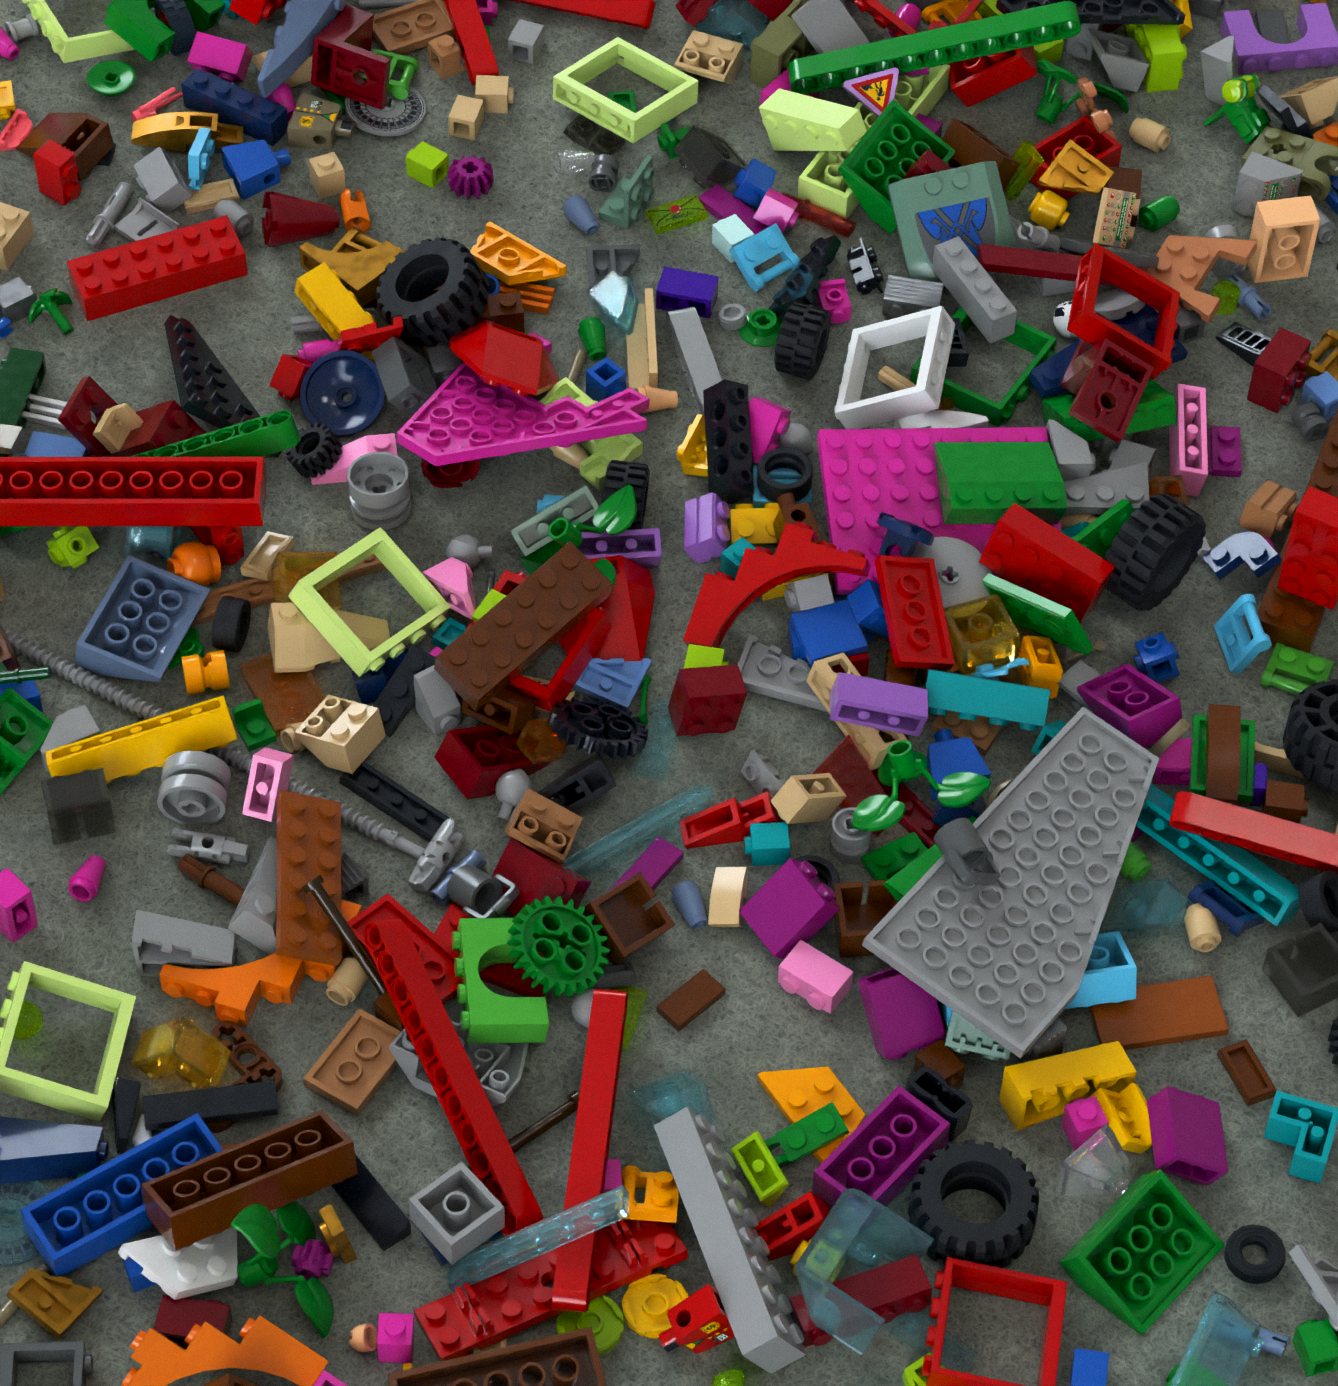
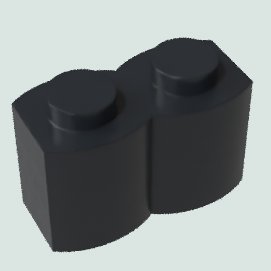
M922 1066L908 1078L905 1090L950 1123L948 1141H953L967 1128L973 1107L970 1099L960 1090L948 1086L944 1078L931 1068Z

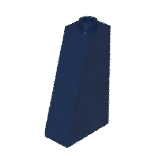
M0 1116V1134L2 1135L0 1138V1184L76 1177L80 1173H88L100 1166L101 1161L106 1162L108 1158L109 1142L104 1141L103 1127Z

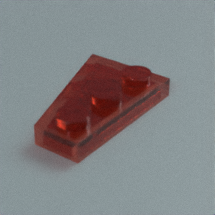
M850 735L812 773H830L847 795L838 806L841 809L848 807L856 808L860 802L870 796L886 795L863 756H861ZM885 829L872 831V834L878 837Z

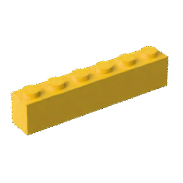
M223 695L45 751L47 766L58 796L65 794L75 795L84 788L93 785L103 786L115 778L125 775L135 776L144 769L153 766L163 767L166 759L175 753L204 751L213 747L223 748L230 745L232 741L238 740Z

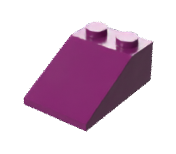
M1128 664L1077 686V692L1096 716L1143 748L1157 742L1180 719H1183L1180 697Z

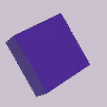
M1255 763L1253 798L1249 806L1260 807L1263 804L1267 786L1266 764Z

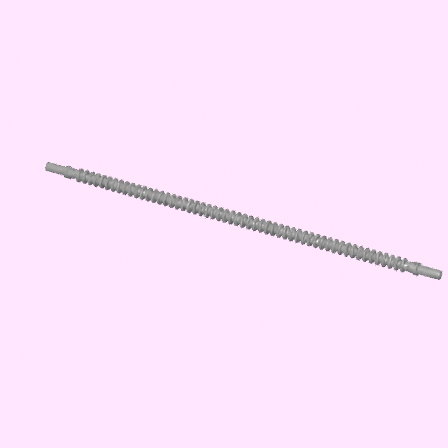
M3 627L17 655L22 654L23 658L29 657L30 662L36 661L38 666H50L52 673L57 672L59 677L65 676L67 681L72 679L73 684L79 683L80 688L86 687L88 692L93 691L94 695H100L102 699L108 698L109 703L115 701L117 707L122 705V709H129L130 714L136 713L138 718L144 716V720L169 713H164L162 708L156 710L154 704L149 706L148 701L142 702L141 697L135 698L133 693L127 695L125 689L120 691V687H113L112 682L106 683L104 678L99 679L98 675H92L90 671L84 672L83 667L77 668L75 663L70 664L69 660L63 661L62 656L56 657L54 652L49 653L48 649H42L40 645L35 646L33 641L28 642L26 638H21L19 634L14 635L13 631H7ZM229 745L223 748L213 747L203 751H209V754L212 755L217 754L218 758H224L225 763L231 762L232 767L239 765L240 771L246 769V773L250 774L251 755L248 753L244 755L243 750L237 751L235 746L230 748ZM290 777L287 791L333 800L332 796L325 797L324 792L318 794L317 788L311 790L309 784L303 786L301 780L296 782L295 777ZM347 804L341 805V820H343L344 825L351 824L352 829L358 827L359 833L366 831L367 837L373 835L375 841L380 839L389 845L390 848H398L417 859L424 852L425 848L405 839L399 832L386 829L384 823L378 825L376 819L370 821L369 815L363 817L361 811L355 813V808L348 809Z

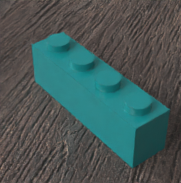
M932 669L928 670L925 688L928 689V713L946 716L947 710L959 712L958 718L977 721V715L990 717L989 723L1007 726L1008 721L1020 722L1019 728L1037 731L1038 726L1045 725L1051 689Z

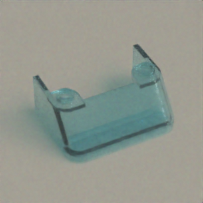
M855 1188L844 1190L795 1266V1272L811 1321L862 1355L885 1319L832 1283L848 1258L867 1267L876 1265L882 1256L894 1262L917 1254L920 1261L934 1241V1238L861 1190Z
M1213 1291L1170 1386H1236L1246 1362L1249 1359L1251 1360L1252 1357L1257 1358L1265 1340L1259 1336L1261 1329L1227 1296Z

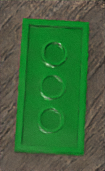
M990 573L983 578V585L1005 620L1043 637L1050 638L1052 641L1088 656L1094 649L1072 609Z

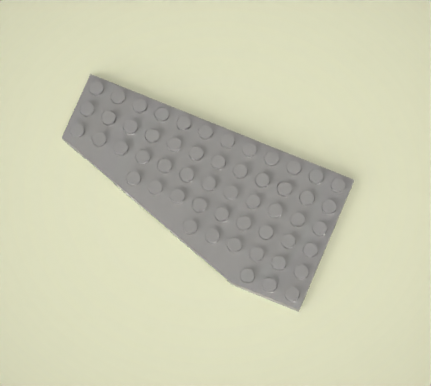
M1082 707L973 823L974 828L988 848V856L1000 873V878L993 885L965 883L958 874L953 873L942 855L864 938L862 946L1021 1059L1077 995L1159 758ZM980 865L971 870V872H984Z

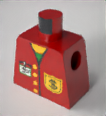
M711 1284L704 1286L669 1309L667 1316L672 1327L659 1334L660 1342L667 1352L683 1345L695 1354L735 1338L718 1291Z

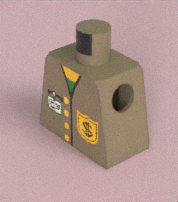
M301 93L287 127L289 147L333 149L337 136L353 137L355 123L342 120V107L340 104Z

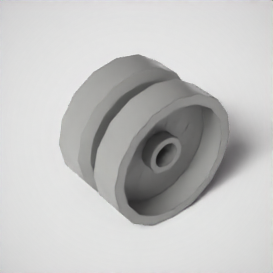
M183 751L169 756L162 768V784L159 787L157 797L158 809L164 816L181 824L209 825L219 821L226 812L227 792L231 780L230 768L220 758L202 751Z

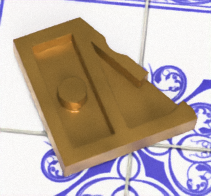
M1070 139L1037 183L1043 186L1097 196L1114 172Z
M329 1204L318 1210V1214L323 1221L318 1226L332 1255L335 1257L340 1254L345 1264L356 1260L357 1256L332 1205Z
M30 1268L8 1291L6 1297L59 1340L101 1296L103 1289L95 1285L92 1288L72 1283L73 1279L62 1276L53 1277L47 1272Z

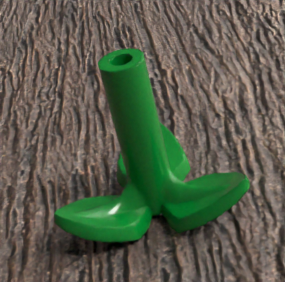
M57 288L50 289L38 297L41 300L33 303L29 311V323L32 324L43 310H48L64 335L73 332L74 328L59 308V305L72 304L70 296L63 291H57Z

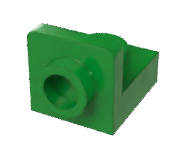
M667 123L660 125V135L657 137L658 145L661 151L667 152L670 159L701 150V144L690 126L671 132Z
M260 698L244 702L232 709L234 726L248 752L277 741L276 733L264 713L263 702Z

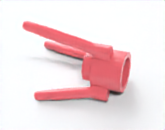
M171 87L150 102L132 111L131 117L133 122L157 115V110L182 97L183 93L178 92L168 97L176 91L175 87Z

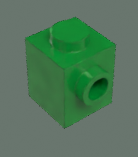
M1311 1319L1297 1326L1292 1342L1306 1377L1338 1370V1331L1333 1330L1329 1320L1318 1321Z

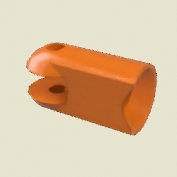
M345 189L339 197L345 229L348 232L352 227H355L365 233L371 226L365 197L358 189L355 193L354 201H352L350 189Z

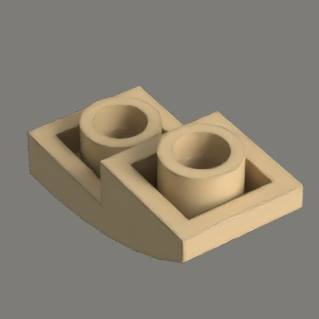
M716 867L709 905L708 925L710 927H742V915L739 910L743 907V899H747L748 867Z

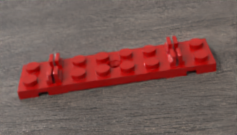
M618 1216L616 1217V1222L611 1219L608 1221L609 1225L600 1228L590 1300L652 1275V1270L663 1266L665 1269L688 1259V1250L670 1222L631 1220ZM558 1247L472 1285H469L467 1282L463 1284V1289L460 1286L455 1287L456 1292L415 1309V1318L439 1361L467 1356V1351L476 1347L482 1350L505 1340V1338L565 1312L552 1310L553 1288L547 1287L549 1283H554Z

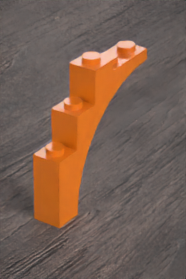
M341 899V913L346 922L362 912V905ZM343 939L341 962L344 958H347L350 951ZM275 952L263 959L219 969H191L164 964L159 977L161 989L169 996L174 998L187 997L205 1007L214 1005L216 1017L222 1022L231 1021L247 1027L261 996L275 1004L284 1002L291 1005L305 974H308L316 981H329L338 966L276 955Z
M261 1315L258 1316L256 1321L251 1317L248 1319L238 1334L244 1338L241 1343H238L207 1321L202 1326L195 1323L184 1340L189 1344L186 1350L151 1327L147 1333L140 1330L131 1343L130 1348L134 1350L131 1358L142 1366L139 1370L132 1367L121 1385L166 1386L177 1379L202 1371L237 1368L263 1371L286 1378L299 1386H313L329 1361Z

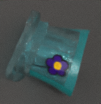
M126 526L123 558L126 559L132 552H143L168 560L172 556L174 549L179 545L181 526Z

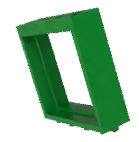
M961 306L952 316V318H960L964 333L971 325L976 326ZM1017 319L1014 334L1002 339L1037 356L999 404L947 379H944L941 398H953V406L967 413L987 416L989 423L998 428L1005 419L1009 421L1012 418L1017 403L1019 401L1023 403L1026 400L1032 385L1028 379L1030 371L1057 354L1055 353L1057 338ZM922 355L911 367L910 381L914 384L917 383Z

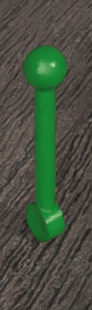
M646 674L642 682L640 713L636 716L640 718V723L646 725L648 724V719L645 715L648 685L651 683V676L649 674Z

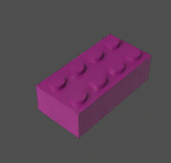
M898 1085L814 1171L812 1191L864 1230L914 1179V1175H917L918 1167L923 1160H929L932 1152L940 1148L942 1150L948 1143L950 1123Z

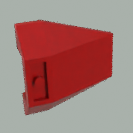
M488 320L450 337L449 348L453 351V354L462 359L480 377H483V381L489 385L500 387L503 384L512 387L511 391L513 393L527 397L528 393L536 396L548 391L559 382L558 374L543 342L537 337Z
M622 555L589 559L593 564L599 559H606L612 563L616 571L614 587L609 597L599 605L607 612L606 615L612 628L592 658H600L601 660L624 658V661H642L645 655L655 599L650 570ZM581 620L557 641L566 655H568L587 626V622Z

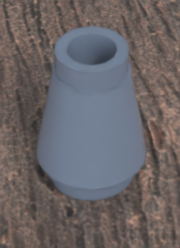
M574 195L566 200L562 208L567 219L587 236L599 230L600 225L597 223L586 198Z
M688 880L673 887L671 890L673 895L671 900L691 929L694 930L705 926L708 923L700 886L695 885L693 880Z

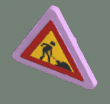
M891 68L847 80L843 83V88L879 117L891 100H894L899 70L898 68Z

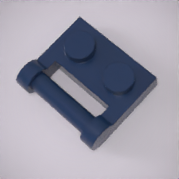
M1213 879L1197 884L1188 895V899L1192 903H1200L1204 908H1207L1215 917L1227 925L1229 932L1236 937H1239L1245 930L1262 924L1265 920L1263 916L1216 884L1217 882Z

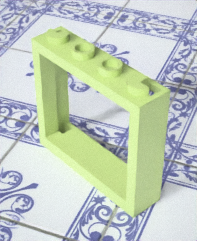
M22 0L31 10L32 18L38 21L43 35L48 37L53 51L58 53L63 63L135 50L113 30L68 38L45 0Z
M617 37L553 76V99L634 144L659 128L661 124L667 123L695 105L698 98L699 81ZM618 63L669 92L642 110L634 113L583 84Z
M381 527L300 579L288 595L291 601L359 677L369 670L378 671L386 663L385 659L388 657L392 659L397 658L404 652L407 644L411 642L412 645L420 642L426 636V631L430 628L436 631L441 624L446 622L447 619L444 616L451 608L450 604ZM375 554L424 609L426 614L372 651H369L317 591Z
M24 961L19 972H12L7 986V990L12 991L10 1000L5 998L0 1011V1018H4L3 1026L0 1027V1092L84 1118L100 1121L109 1105L136 996ZM27 985L114 1013L93 1094L5 1067Z

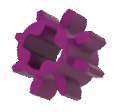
M315 1239L307 1240L304 1247L296 1244L291 1256V1266L296 1267L295 1274L304 1276L306 1280L311 1277L319 1279L320 1274L328 1277L334 1263L332 1262L334 1256L329 1254L330 1248L328 1245Z

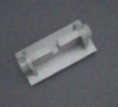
M751 750L741 772L759 795L768 791L774 797L786 781L784 779L777 780L780 774L772 765L768 756L758 755L755 750Z

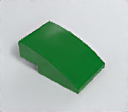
M10 687L0 696V795L42 745L54 723Z

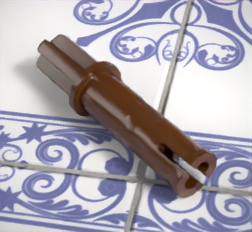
M186 854L179 861V871L197 881L200 888H207L236 907L238 906L245 889L216 872V867L213 865L208 867L189 854Z

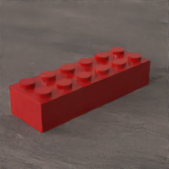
M227 215L67 261L70 284L87 321L248 275L245 251Z

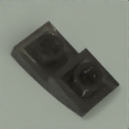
M581 114L567 125L563 132L575 143L597 155L609 154L612 156L626 142L619 135L603 126L600 128L592 120Z

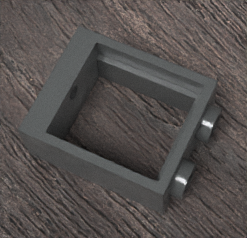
M394 336L372 351L388 402L412 417L438 389L428 360Z
M84 1341L1 1343L0 1386H16L18 1363L74 1361L73 1386H86V1375L93 1374L92 1354H87Z

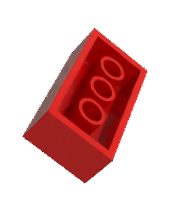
M1309 486L1294 514L1277 587L1331 610L1334 609L1338 602V498Z
M1016 503L998 520L978 561L1012 584L1072 609L1080 624L1094 609L1115 569L1113 564Z

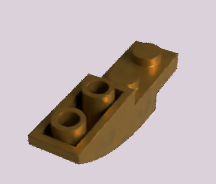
M173 112L159 114L133 122L131 144L156 148L160 146L162 149L185 152L186 145L193 144L199 128L211 129V139L215 140V148L221 149L225 146L243 143L244 127L218 123V114Z

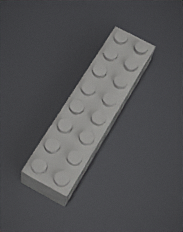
M687 1106L655 1124L654 1128L741 1354L768 1373H773L806 1355L801 1344L804 1342V1336L798 1325L793 1323L790 1313L793 1312L791 1303L781 1293L778 1286L781 1283V1278L775 1267L769 1263L767 1255L770 1254L769 1248L765 1240L758 1236L755 1229L758 1226V1220L754 1212L746 1205L744 1199L747 1197V1193L742 1183L738 1179L736 1180L733 1172L736 1169V1165L731 1155L725 1152L722 1144L725 1142V1137L721 1129L716 1124H710L702 1113L698 1115Z

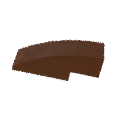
M1209 704L1206 715V746L1204 750L1205 797L1237 804L1239 787L1240 706Z

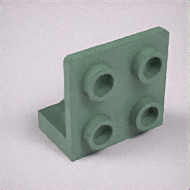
M646 156L631 179L621 178L600 209L599 219L629 229L633 221L640 219L644 205L651 203L655 194V188L652 187L655 176L652 156Z
M952 1010L949 1026L946 1028L945 1046H949L951 1050L958 1053L966 1054L969 1051L980 1053L989 1060L999 1061L1001 1058L1009 1060L1011 1052Z

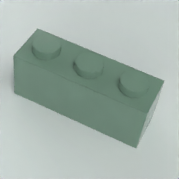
M585 484L510 529V532L523 554L527 556L553 540L549 536L548 530L554 520L563 517L572 524L575 521L581 524L594 516L599 505Z

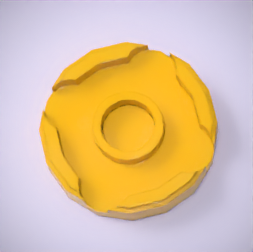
M659 1273L648 1275L628 1286V1290L622 1299L623 1318L629 1328L640 1336L652 1339L659 1338L661 1332L672 1327L667 1316L668 1310L686 1299L688 1293L681 1283L667 1278V1275Z

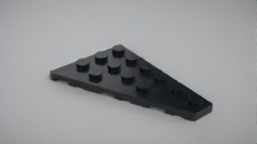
M997 0L996 8L1003 14L1062 1H1071L1077 6L1082 24L1180 25L1183 24L1186 16L1170 0Z
M170 315L164 325L181 409L219 429L261 417L194 326L184 318L178 319ZM282 451L273 453L271 455L278 458Z

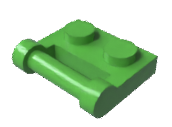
M373 49L372 52L391 59L388 93L393 94L398 100L406 99L410 92L409 84L412 76L418 71L419 62L412 57ZM396 68L403 70L400 81L392 80ZM363 73L362 80L367 81L366 75Z
M1276 643L1262 675L1260 686L1266 688L1272 686L1299 695L1308 687L1307 685L1274 674L1276 673L1313 686L1317 682L1328 681L1334 661Z

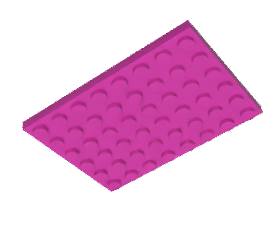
M1046 427L819 429L816 435L829 541L837 546L836 550L847 553L848 549H852L865 554V558L868 559L871 565L867 577L847 573H833L836 595H849L868 579L879 584L874 561L880 555V548L888 531L887 528L876 523L879 514L882 512L893 515L896 519L908 521L929 530L931 533H934L935 537H952L965 541L982 554L997 524H943L934 443L1048 442ZM1060 521L1058 524H1049L1057 530L1062 531ZM893 547L890 556H901L900 547ZM991 570L992 575L997 576L1003 580H1006ZM948 573L944 574L948 581L951 582L953 580Z

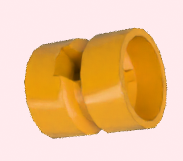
M224 650L207 652L203 658L198 654L181 656L187 695L204 693L208 687L213 691L230 689Z

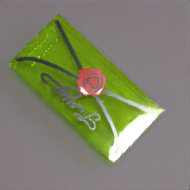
M695 194L647 209L646 218L658 235L707 219V211Z

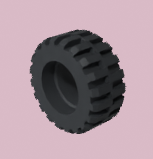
M435 238L434 241L425 239L418 245H410L407 247V251L404 253L400 252L395 256L396 260L393 263L389 262L385 268L386 273L381 275L378 285L380 287H377L376 292L378 309L389 325H393L394 317L402 316L403 330L400 335L401 340L407 344L423 348L425 345L426 347H434L439 343L443 345L448 344L450 337L465 331L468 327H473L476 324V318L478 316L481 317L485 309L483 305L487 304L489 297L487 275L464 244L446 238ZM442 286L435 294L424 299L432 290Z
M1157 494L1151 496L1148 501L1145 500L1130 515L1128 521L1122 525L1120 532L1114 537L1110 549L1107 550L1105 560L1113 564L1115 569L1105 589L1136 610L1146 611L1157 607L1163 599H1166L1171 594L1174 588H1177L1181 583V579L1188 573L1191 564L1197 558V553L1202 547L1203 538L1206 534V524L1203 517L1169 494Z
M965 1140L963 1145H958L957 1142L946 1144L945 1151H942L941 1148L936 1149L930 1154L929 1160H923L912 1182L908 1214L910 1215L909 1225L911 1232L916 1233L915 1241L922 1249L928 1247L927 1255L934 1261H937L939 1258L944 1261L943 1266L947 1257L989 1266L997 1265L999 1268H1004L1010 1265L1011 1257L1018 1259L1024 1253L1025 1246L1030 1244L1035 1229L1039 1209V1190L1035 1187L1036 1180L1032 1172H1025L1026 1164L1019 1157L1013 1159L1010 1150L1004 1147L1001 1150L994 1148V1143L985 1141L983 1145L975 1144V1140ZM959 1190H980L994 1197L1002 1206L1004 1213L997 1219L987 1223H969L951 1214L945 1207L943 1200L948 1195Z

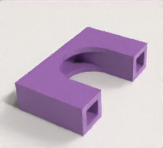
M1326 2L1300 5L1297 26L1302 39L1289 44L1274 43L1263 38L1257 32L1249 10L1223 12L1220 32L1223 39L1228 36H1234L1238 74H1252L1263 71L1276 72L1284 69H1304L1315 66L1328 67L1338 64V34Z

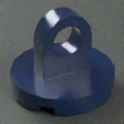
M884 512L879 514L876 523L888 529L880 548V555L890 556L892 548L899 546L901 557H912L918 542L932 545L935 535L929 530L911 522L894 518L895 516Z

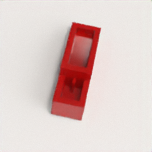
M768 791L741 803L734 797L679 820L684 846L689 849L744 841V836H749L750 824L782 822L777 809L771 803L773 797Z

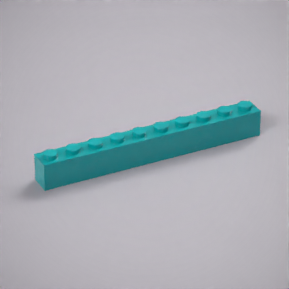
M1059 720L1044 725L1031 751L1038 755L1066 723ZM1150 784L1136 824L1139 829L1209 879H1213L1217 882L1216 884L1230 894H1233L1276 927L1294 918L1300 908L1299 888L1241 847L1170 826L1169 820L1174 799L1153 784Z

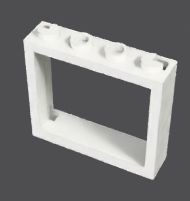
M943 306L853 329L848 345L842 381L839 385L838 399L834 407L836 418L840 420L846 429H860L939 408L955 329L954 321ZM926 336L915 387L860 400L871 350Z

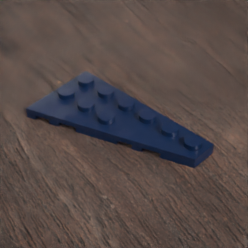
M1145 303V306L1139 312L1133 314L1131 310L1126 312V317L1111 320L1144 340L1145 343L1152 347L1154 346L1158 313L1151 306ZM1174 335L1175 345L1171 350L1172 363L1185 359L1188 353ZM1081 338L1030 371L1028 379L1042 398L1068 392L1060 384Z

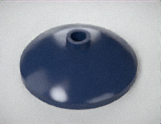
M335 351L319 358L308 369L300 389L301 405L308 420L313 425L316 422H319L321 425L323 423L326 424L336 436L355 435L370 427L381 414L386 399V393L376 365L366 356L353 351ZM345 394H352V398L349 402L343 401V397Z

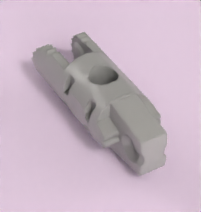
M447 819L442 823L418 859L408 880L413 890L427 892L442 876L465 840L462 832H455L457 824L453 819Z
M173 828L172 836L175 839L192 842L191 847L174 844L168 846L167 854L170 856L183 858L186 854H189L201 861L217 862L218 864L230 865V861L248 862L250 855L249 846L235 842L236 839L233 837Z

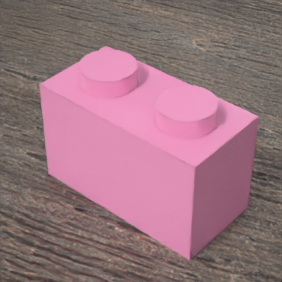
M266 747L253 755L242 811L243 815L269 822L277 818V796L281 790H288L294 755Z
M800 940L779 965L778 983L788 993H796L805 998L814 1009H823L831 1014L852 989L854 971Z

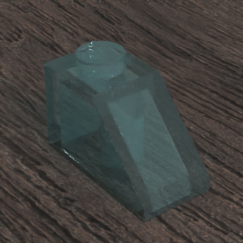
M612 271L593 287L588 294L605 316L627 335L633 333L639 300L633 292L636 287L627 276L621 278Z

